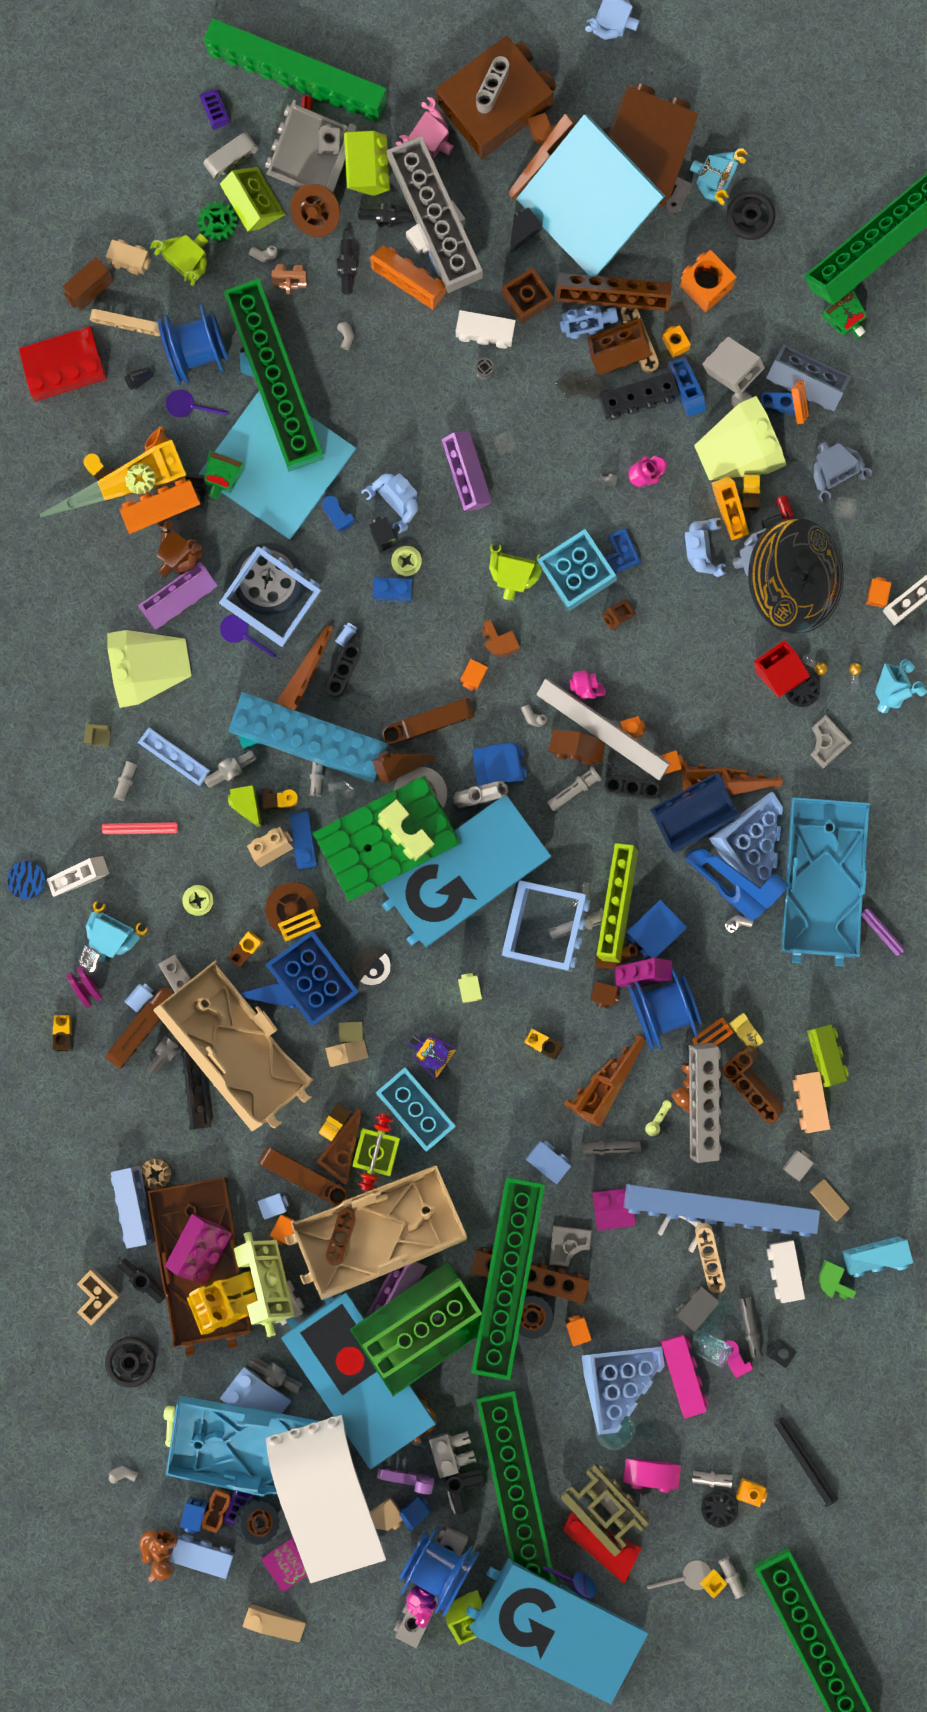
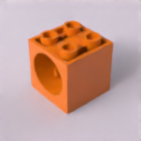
M711 250L707 253L703 252L696 259L697 262L693 266L689 265L684 269L680 287L705 313L734 287L736 280L734 273ZM700 272H710L718 278L717 286L711 289L703 288L696 283L695 275Z

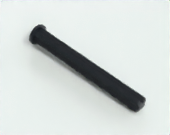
M783 1417L777 1419L774 1422L775 1427L826 1503L825 1507L834 1504L839 1498L834 1496Z

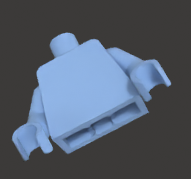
M603 0L596 19L587 20L591 26H587L585 30L587 32L593 31L594 34L604 40L613 39L618 36L622 37L626 28L636 31L640 20L630 17L633 7L629 0Z
M400 473L396 476L393 474H383L372 483L373 486H367L361 493L363 494L367 491L369 497L366 500H369L375 496L376 490L402 518L401 521L393 524V529L400 526L399 534L408 529L407 522L409 523L418 511L417 491Z
M713 518L708 521L693 522L690 525L689 532L685 533L687 557L690 564L697 572L714 574L716 577L727 574V572L722 571V568L726 567L724 563L716 566L712 565L708 529H721L722 526L718 527L716 524L717 520L721 519Z

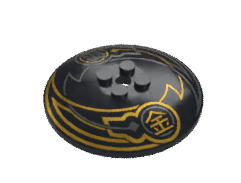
M803 518L784 519L767 528L753 548L748 568L751 597L761 616L771 626L780 631L798 634L817 629L835 611L842 594L843 565L839 550L827 531L817 523ZM801 571H803V573H804V579H803V580H801V577H800V572H801Z

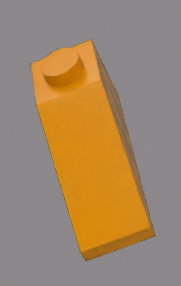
M730 477L712 482L714 495L731 541L749 535L735 482Z

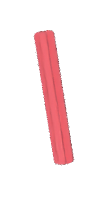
M176 822L110 823L102 825L103 834L178 832V824Z

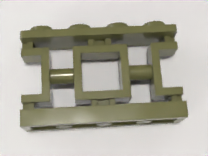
M595 1462L586 1471L592 1480L580 1491L572 1484L561 1494V1499L602 1544L616 1556L626 1546V1542L621 1536L633 1525L642 1531L645 1526L649 1525V1515L643 1508L638 1509L634 1504L636 1501L629 1493L625 1495L621 1490V1484L616 1479L612 1480L607 1475L609 1472L602 1464L598 1465ZM595 1472L612 1489L613 1493L606 1487L599 1494L592 1487L599 1481V1478L594 1474ZM586 1492L590 1495L593 1501L587 1505V1509L591 1514L572 1494L578 1499ZM606 1495L619 1508L607 1520L594 1508ZM622 1502L638 1517L640 1522L633 1517L625 1523L620 1517L626 1510ZM613 1522L616 1523V1525L620 1528V1530L614 1535V1538L618 1541V1543L605 1531V1529L599 1523H601L605 1528H607Z

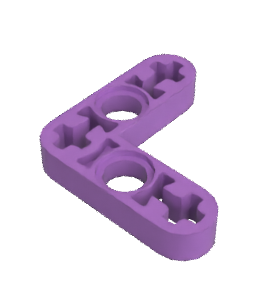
M384 1467L378 1468V1479L414 1485L415 1492L432 1494L434 1477L412 1472L406 1474L405 1471Z

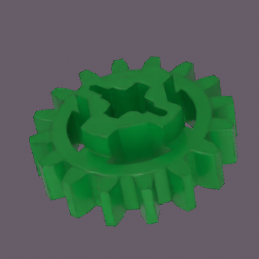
M213 201L212 206L206 203L207 209L201 208L202 214L197 215L198 219L201 220L197 222V226L201 227L199 229L200 234L204 233L206 239L211 237V242L218 239L219 243H221L222 238L228 241L229 234L234 236L232 229L238 228L237 224H235L238 222V218L235 217V210H231L229 204L225 207L223 201L220 202V205ZM227 216L230 218L229 225L226 222ZM206 219H208V221H209V223H208V225H207V226H208L207 228H206V226H205V220H206Z

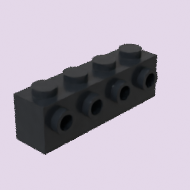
M669 372L600 393L599 401L605 419L616 420L621 417V414L628 413L632 415L638 413L641 408L652 409L661 402L665 404L672 403L678 397L679 392L673 373Z

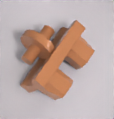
M277 264L275 270H272V285L286 289V294H291V289H298V287L306 288L307 280L304 266L295 265L293 271H287L284 264Z

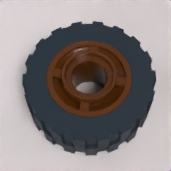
M538 1295L525 1296L519 1334L529 1339H536L544 1336L551 1329L554 1321V1312L552 1306L545 1298ZM528 1312H536L538 1320L530 1322L527 1319Z
M262 1500L247 1501L239 1507L235 1514L234 1528L237 1531L236 1534L247 1543L264 1545L266 1542H270L276 1536L277 1530H279L280 1518L278 1517V1511L269 1502ZM259 1518V1524L255 1527V1520Z

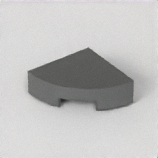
M602 473L599 474L597 481L616 486L618 476L614 474L607 476Z

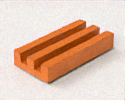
M797 381L791 389L797 424H804L807 417H809L804 381Z
M721 1017L699 1033L697 1038H692L691 1041L694 1044L707 1043L726 1029L728 1032L712 1043L718 1045L734 1032L730 1029L724 1018ZM722 1023L723 1026L702 1042H697L699 1038Z

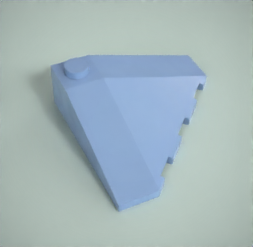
M770 792L742 812L733 822L727 823L709 838L717 852L728 864L759 887L770 878L772 869L777 868L778 853H774L775 841H780L781 827L777 826L778 814L782 815L783 806L773 792Z
M662 1347L582 1356L584 1378L598 1435L619 1432L622 1427L620 1425L626 1415H631L638 1405L636 1401L641 1393L645 1394L653 1383L651 1380L653 1376L664 1368Z

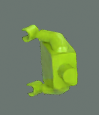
M199 234L194 241L187 235H184L183 237L178 236L161 242L159 240L152 242L150 249L156 248L154 254L159 255L163 251V258L185 277L184 281H191L190 285L194 286L196 280L205 274L207 256L202 248L208 243V240L202 234Z
M491 544L489 569L493 580L497 582L498 587L505 588L504 599L514 600L516 591L524 592V589L531 588L539 580L543 571L537 561L540 554H538L536 561L504 554L502 553L501 545H499V550L494 551L493 544Z

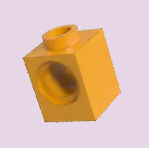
M680 325L677 327L671 326L664 331L662 340L672 358L690 349L691 344ZM677 337L680 339V343L674 344L670 339Z

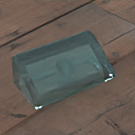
M704 1331L694 1334L691 1352L723 1368L732 1351V1346Z

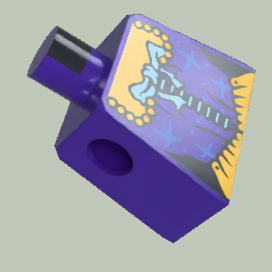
M414 1035L409 1043L410 1046L417 1050L414 1058L435 1079L457 1050V1048L428 1035L425 1041Z

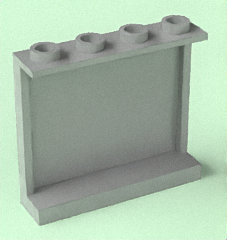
M293 100L292 104H287L284 115L287 117L285 123L282 121L278 129L280 137L279 140L275 139L271 150L274 153L272 157L269 156L265 167L268 170L266 174L298 188L307 184H319L328 188L333 193L345 161L344 133L355 132L357 126L351 123L348 126L295 105L296 100ZM324 125H333L335 128H340V144L337 156L318 155V131ZM330 136L324 137L326 142L333 143V139Z

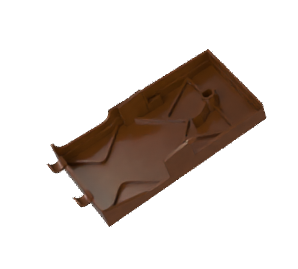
M226 1177L148 1191L163 1290L167 1300L171 1325L172 1346H185L186 1356L195 1355V1343L227 1338L228 1349L237 1347L236 1336L253 1331L249 1316L239 1319L224 1328L219 1327L214 1332L201 1335L187 1300L189 1294L200 1287H208L218 1280H227L243 1273L242 1267H238L234 1248L238 1247ZM192 1214L218 1223L232 1233L206 1285L179 1277L165 1267ZM210 1294L205 1295L208 1301H215L214 1296ZM219 1312L213 1313L214 1318L222 1319V1315Z

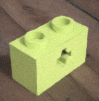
M473 973L461 975L462 979H458L463 1003L482 1000L478 977L473 976Z

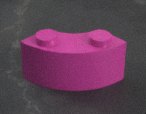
M628 1458L625 1462L623 1482L631 1484V1488L642 1489L644 1486L659 1488L658 1491L669 1493L670 1489L679 1488L681 1465L640 1458Z

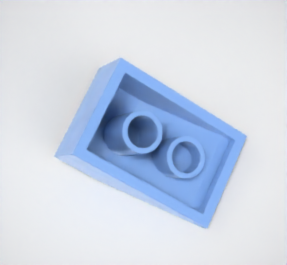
M247 1365L243 1367L220 1397L226 1404L280 1414L283 1413L291 1402L289 1398L274 1386L265 1382L260 1375Z

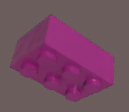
M192 1214L165 1267L179 1277L206 1285L232 1233L218 1223Z

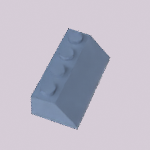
M785 344L780 349L766 377L773 384L781 385L790 392H792L791 389L797 381H804L807 400L814 401L823 408L835 411L851 376Z

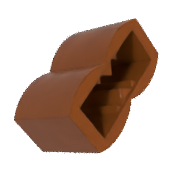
M221 1487L214 1491L209 1501V1509L203 1517L202 1528L214 1533L220 1529L225 1517V1511L232 1499V1491Z

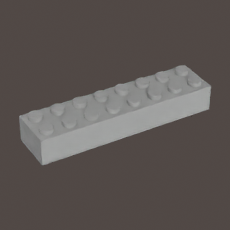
M422 136L387 150L388 161L447 292L450 293L482 279L483 271Z

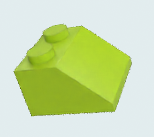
M254 786L230 789L231 794L227 795L229 806L258 828L262 827L257 793Z
M477 1590L454 1600L445 1616L447 1625L459 1645L477 1638L469 1627L470 1624L474 1623L475 1619L465 1613L469 1605L476 1610H481L484 1602Z

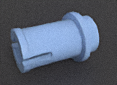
M349 622L347 625L344 624L345 628L335 640L343 647L347 645L354 634L356 635L357 628Z

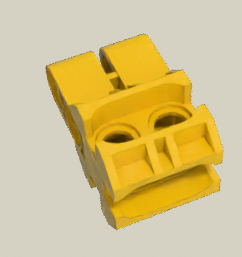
M250 1271L227 1280H218L208 1287H200L189 1294L187 1300L201 1335L214 1332L219 1327L224 1328L239 1319L249 1316L247 1305L258 1301L256 1291L252 1292L255 1290V1285ZM210 1294L214 1296L215 1301H208L205 1295ZM219 1312L222 1315V1319L214 1318L213 1313Z

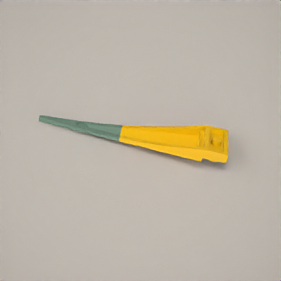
M173 440L154 446L99 481L41 513L40 517L132 494L133 492L126 486L125 477L128 473L127 470L131 469L133 465L140 463L149 466L154 471L155 484L153 488L186 477L187 475ZM143 474L141 476L135 475L137 479L136 483H138L139 481L146 483V481H144V479L142 478Z

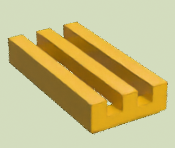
M314 909L278 924L285 942L321 927ZM312 914L313 916L312 918L305 920L301 923H298L287 929H284L283 927L284 925H287L307 915ZM313 921H315L316 923L315 925L306 928L302 931H299L295 934H292L290 936H287L286 934L294 929H297Z

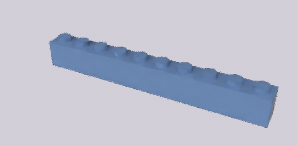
M626 1184L623 1207L629 1209V1213L634 1214L647 1211L649 1216L659 1217L660 1213L667 1214V1218L671 1219L685 1216L687 1221L697 1222L698 1218L705 1219V1223L716 1224L717 1221H722L725 1226L735 1227L736 1223L743 1224L742 1228L754 1229V1226H760L762 1231L773 1232V1228L780 1229V1233L792 1234V1231H797L800 1236L810 1237L811 1233L817 1234L820 1211L815 1209Z

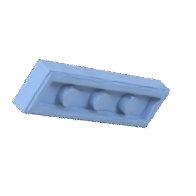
M150 727L138 741L140 745L198 786L203 784L204 779L211 772Z

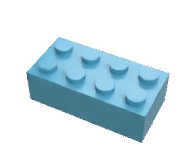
M406 1067L376 1092L426 1152L456 1127Z

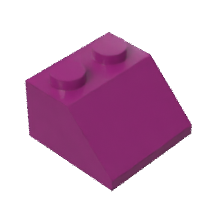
M626 1187L592 1192L597 1231L635 1226L634 1213H629V1209L623 1208Z

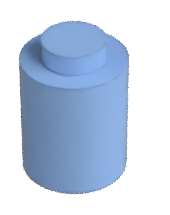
M146 983L143 986L139 984L124 1002L134 1011L140 1013L153 998L152 992L154 990Z

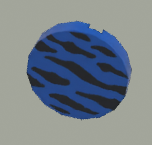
M24 861L15 864L9 870L7 886L16 897L33 899L44 890L46 876L43 869L37 864Z

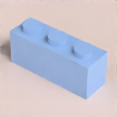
M187 1534L178 1536V1542L173 1549L170 1562L224 1579L227 1578L234 1557V1552H231V1548L226 1546L218 1548L212 1546L213 1543L207 1540L198 1542L193 1540V1536Z

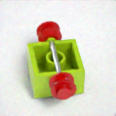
M380 1113V1116H375L379 1120L373 1126L380 1130L378 1132L362 1128L352 1166L368 1170V1173L360 1175L363 1178V1182L358 1184L362 1185V1190L371 1191L373 1188H377L374 1186V1182L379 1181V1178L373 1175L375 1172L391 1176L400 1142V1137L385 1134V1132L392 1130L389 1127L390 1122H394V1120H391V1115Z

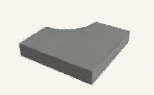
M825 715L812 727L816 736V745L810 755L822 768H825L852 742Z
M553 1225L549 1265L568 1267L571 1258L581 1250H589L592 1230Z

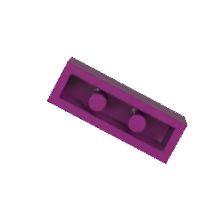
M652 958L615 967L616 986L628 988V985H631L634 988L636 987L635 981H638L640 987L672 980V961Z

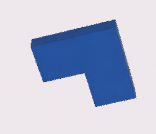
M626 528L608 535L615 553L604 558L615 574L641 563Z

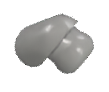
M340 322L337 329L344 336L341 348L350 350L355 334L348 322Z
M120 1466L109 1473L108 1479L113 1484H116L118 1480L123 1478L135 1482L138 1472L126 1466Z

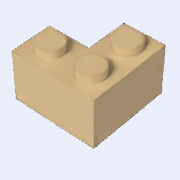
M94 1268L77 1283L90 1297L77 1313L90 1325H93L121 1296Z

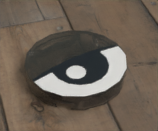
M368 947L357 953L352 967L354 975L360 982L366 985H377L386 980L390 974L391 964L389 957L384 951L379 948Z

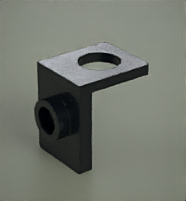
M186 473V480L190 479L195 493L200 496V505L195 507L203 508L206 494L205 475Z
M778 1339L775 1342L772 1341L766 1350L768 1351L767 1356L785 1368H787L796 1354V1351ZM786 1349L789 1357L786 1360H780L777 1356L779 1350Z

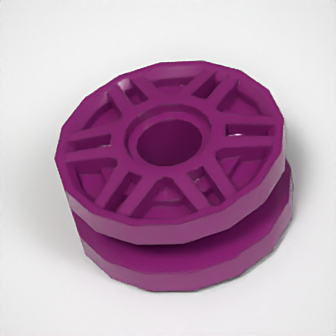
M80 965L77 967L78 978L72 972L66 974V977L86 1008H90L92 1006L91 996L98 1002L103 997L89 973Z

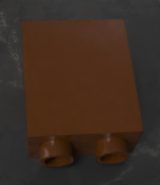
M508 35L435 89L436 103L481 160L526 127L528 118L544 113L553 105V91L556 89L554 80L546 70L537 73L530 64L533 60V55L529 48L522 41L514 44ZM499 56L505 57L509 61V75L492 110L488 113H481L476 107L477 93L493 60ZM498 66L496 67V69L502 71L505 69V67ZM492 82L489 83L488 86L493 88L496 87L497 84ZM482 99L480 103L488 104L489 101L487 99Z
M635 84L634 88L628 86L621 96L608 136L665 195L664 199L658 204L659 207H663L671 197L699 113L690 110V103L681 98L672 97L669 101L656 97V91L652 87L645 84Z

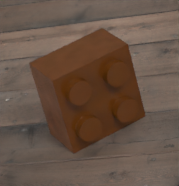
M534 267L501 287L502 296L521 324H524L553 305L554 297Z

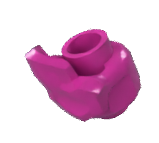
M648 456L642 457L640 461L636 462L628 470L630 482L637 487L657 484L660 481V475L666 471V460L658 456H653L652 458Z
M587 670L574 672L573 679L569 680L571 691H575L582 700L588 698L595 699L596 697L606 695V690L600 682H597L595 673L589 674Z
M416 1585L407 1595V1610L417 1618L415 1623L421 1628H425L430 1621L432 1612L437 1606V1602L431 1593Z

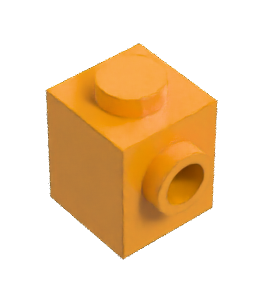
M742 1478L736 1498L760 1507L761 1503H765L768 1492L765 1491L764 1485Z

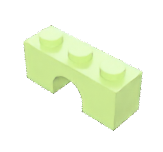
M396 799L378 814L380 819L378 822L384 830L387 828L392 833L391 838L397 845L401 843L405 848L403 850L405 855L410 860L413 858L417 861L434 846V843L422 829L414 835H408L403 832L401 824L408 818L409 813Z

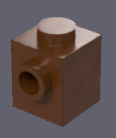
M595 982L590 1001L597 1002L598 1007L608 1009L614 1003L618 1004L620 992H617L618 987Z

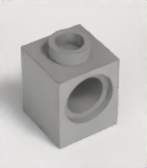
M324 125L318 131V155L337 156L340 144V128H335L333 125ZM330 136L333 139V143L326 142L324 137Z
M802 1150L801 1153L795 1151L782 1169L800 1182L814 1163L810 1161L812 1157Z

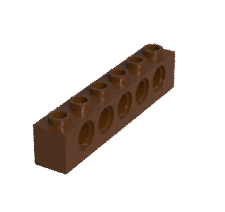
M558 273L557 302L669 311L671 299L670 282Z
M481 1247V1250H476L471 1274L488 1278L489 1268L487 1263L491 1260L493 1250ZM539 1262L537 1266L531 1264L530 1269L536 1272V1277L533 1280H528L526 1289L584 1304L590 1283L586 1279V1275L575 1273V1276L567 1274L568 1270L556 1268L555 1271L548 1269L549 1265ZM550 1274L555 1277L552 1285L544 1283L546 1275ZM565 1280L573 1281L574 1286L571 1290L563 1288Z

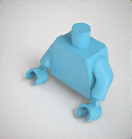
M909 659L902 660L899 667L884 664L875 692L880 701L877 708L880 712L888 713L890 707L900 708L903 701L912 697L914 693H917L919 696L927 693L926 686L922 682L917 681L912 686L904 672L905 670L907 673H910L915 668Z

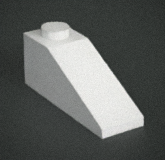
M103 856L89 858L48 878L47 881L52 895L55 897L96 881L110 873Z

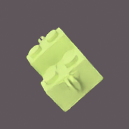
M247 1232L243 1234L246 1243L234 1248L238 1267L251 1268L258 1301L247 1305L251 1325H264L267 1337L276 1335L273 1323H279L295 1315L277 1240L253 1241L252 1232Z

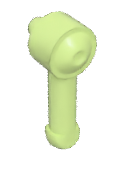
M665 1100L662 1103L663 1105L653 1122L646 1125L645 1131L649 1136L659 1134V1125L669 1108L672 1107L670 1100Z
M166 1406L164 1410V1419L167 1420L165 1444L170 1447L175 1406Z

